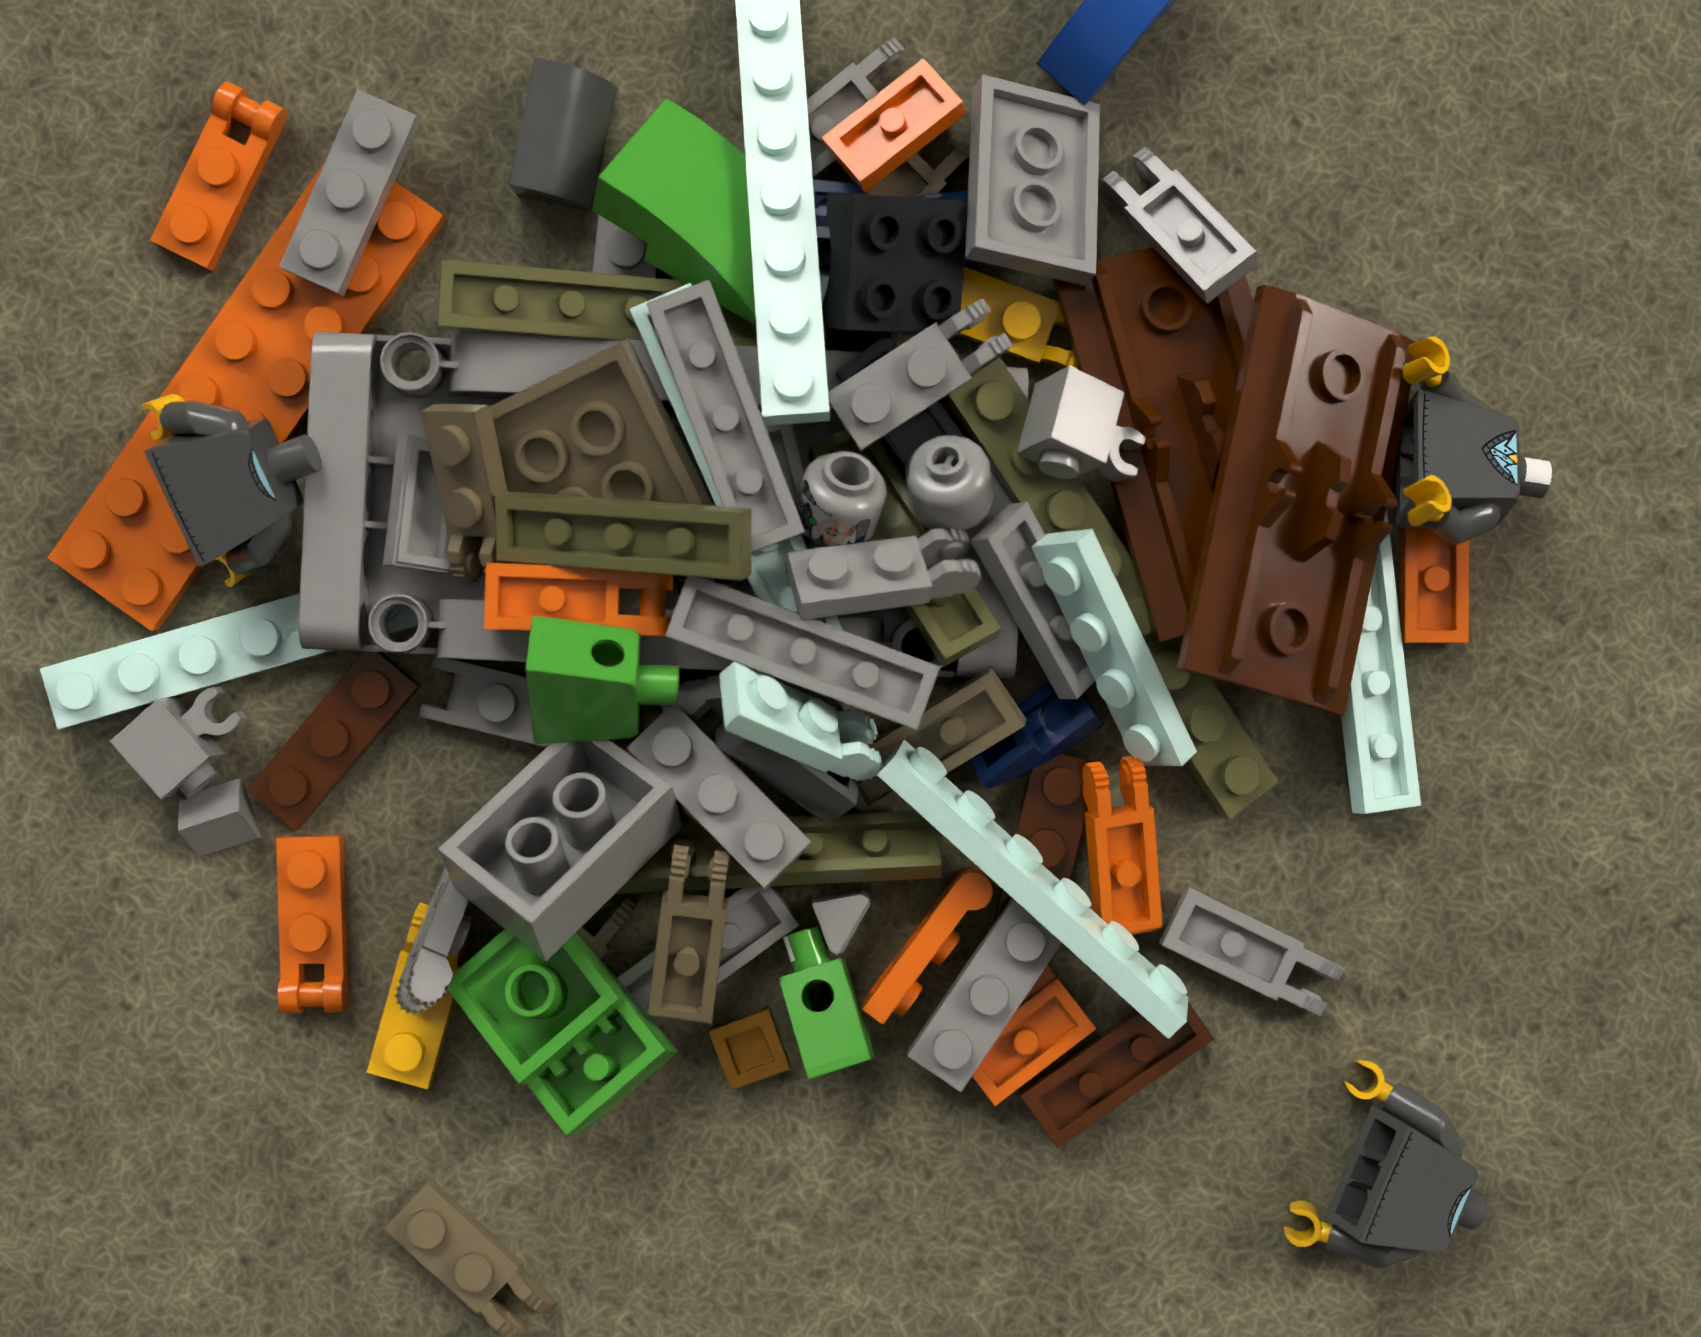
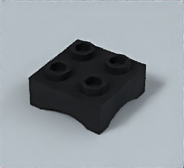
M827 193L826 217L830 231L831 262L827 289L822 301L823 327L843 330L922 332L934 323L940 326L960 312L968 201Z

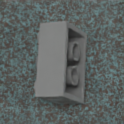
M596 740L551 743L452 835L438 851L454 888L546 962L683 826L673 786L612 741Z

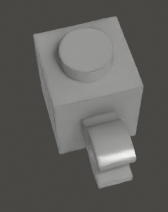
M1069 365L1035 383L1017 454L1038 463L1039 469L1051 477L1073 479L1098 468L1107 479L1122 482L1136 476L1138 468L1122 460L1119 447L1131 451L1143 446L1146 438L1134 428L1116 425L1124 396L1123 391Z
M211 687L202 691L196 697L193 706L188 711L176 697L155 700L111 739L110 743L160 799L179 796L181 793L187 798H191L215 779L218 773L212 766L225 755V752L210 735H226L237 731L245 723L247 716L242 711L231 714L224 722L217 721L212 715V705L217 699L221 698L225 691L221 687Z

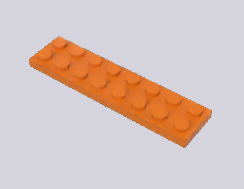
M322 165L160 398L176 394L183 398L184 401H198L236 409L246 417L247 421L265 418L270 423L279 444L293 439L308 418L311 349L315 332L367 334L447 218L395 181L344 297L288 273L279 267L323 168ZM151 410L47 558L150 631H158L203 566H198L145 455V450L173 436L170 435L156 441L152 440L150 432L159 429V422Z

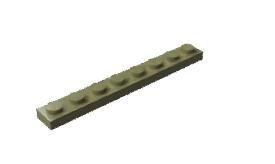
M1000 357L995 358L971 374L972 379L944 397V401L969 439L983 449L990 461L991 472L1011 502H1028L1045 535L1048 533L1093 529L1197 750L1185 765L1220 818L1231 820L1277 785L1279 781L1212 679L1177 669L1183 637L1156 644L1132 557L1079 476L1073 479L1051 477L1039 469L1038 463L1017 454L1030 402Z

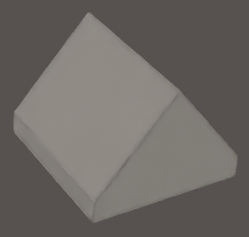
M242 778L201 790L191 798L186 796L179 798L178 831L198 857L261 838Z
M859 888L813 897L812 906L829 951L836 955L844 952L871 904L869 892Z

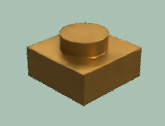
M770 1006L712 1026L708 1031L730 1091L791 1069V1063Z

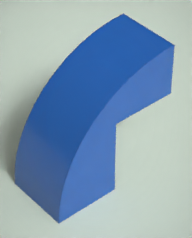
M1084 0L1036 64L1082 104L1086 105L1107 84L1136 43L1171 9L1177 0Z

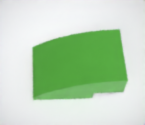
M666 98L599 175L592 211L647 243L644 260L685 285L691 283L693 286L710 280L718 304L755 325L756 312L745 154L699 118Z
M504 929L453 973L451 982L446 988L519 1084H527L566 1136L582 1135L678 1052L650 1017H647L648 1014L577 933L545 962Z

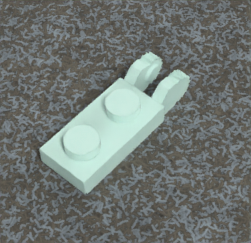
M733 662L719 674L725 730L824 773L831 771L843 777L848 776L850 780L865 781L866 779H872L881 770L882 762L879 751L869 748L868 745L873 744V740H876L877 735L876 723H874V719H871L869 715L864 716L863 712L856 709L836 711V707L827 704L821 699L809 696L776 681L770 676L763 675L736 662Z

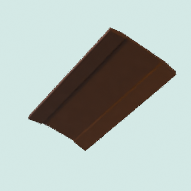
M1151 247L1097 259L1096 275L1085 286L1053 278L1052 281L1078 370L1123 391L1124 396L1116 425L1134 428L1146 438L1144 445L1134 450L1127 451L1119 447L1122 460L1138 468L1137 475L1122 482L1110 480V484L1156 644L1184 636L1251 318L1253 300L1246 276L1244 275L1206 304L1169 263Z
M1268 285L1257 287L1177 664L1178 670L1240 685L1304 704L1334 716L1345 715L1378 547L1392 531V525L1384 522L1386 508L1394 509L1398 503L1390 488L1411 384L1403 378V368L1406 363L1415 360L1407 351L1408 345L1415 343V341L1399 332L1303 295Z

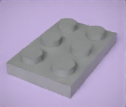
M982 74L972 89L965 259L1084 286L1096 275L1100 104L1088 102L1084 105L1077 98Z

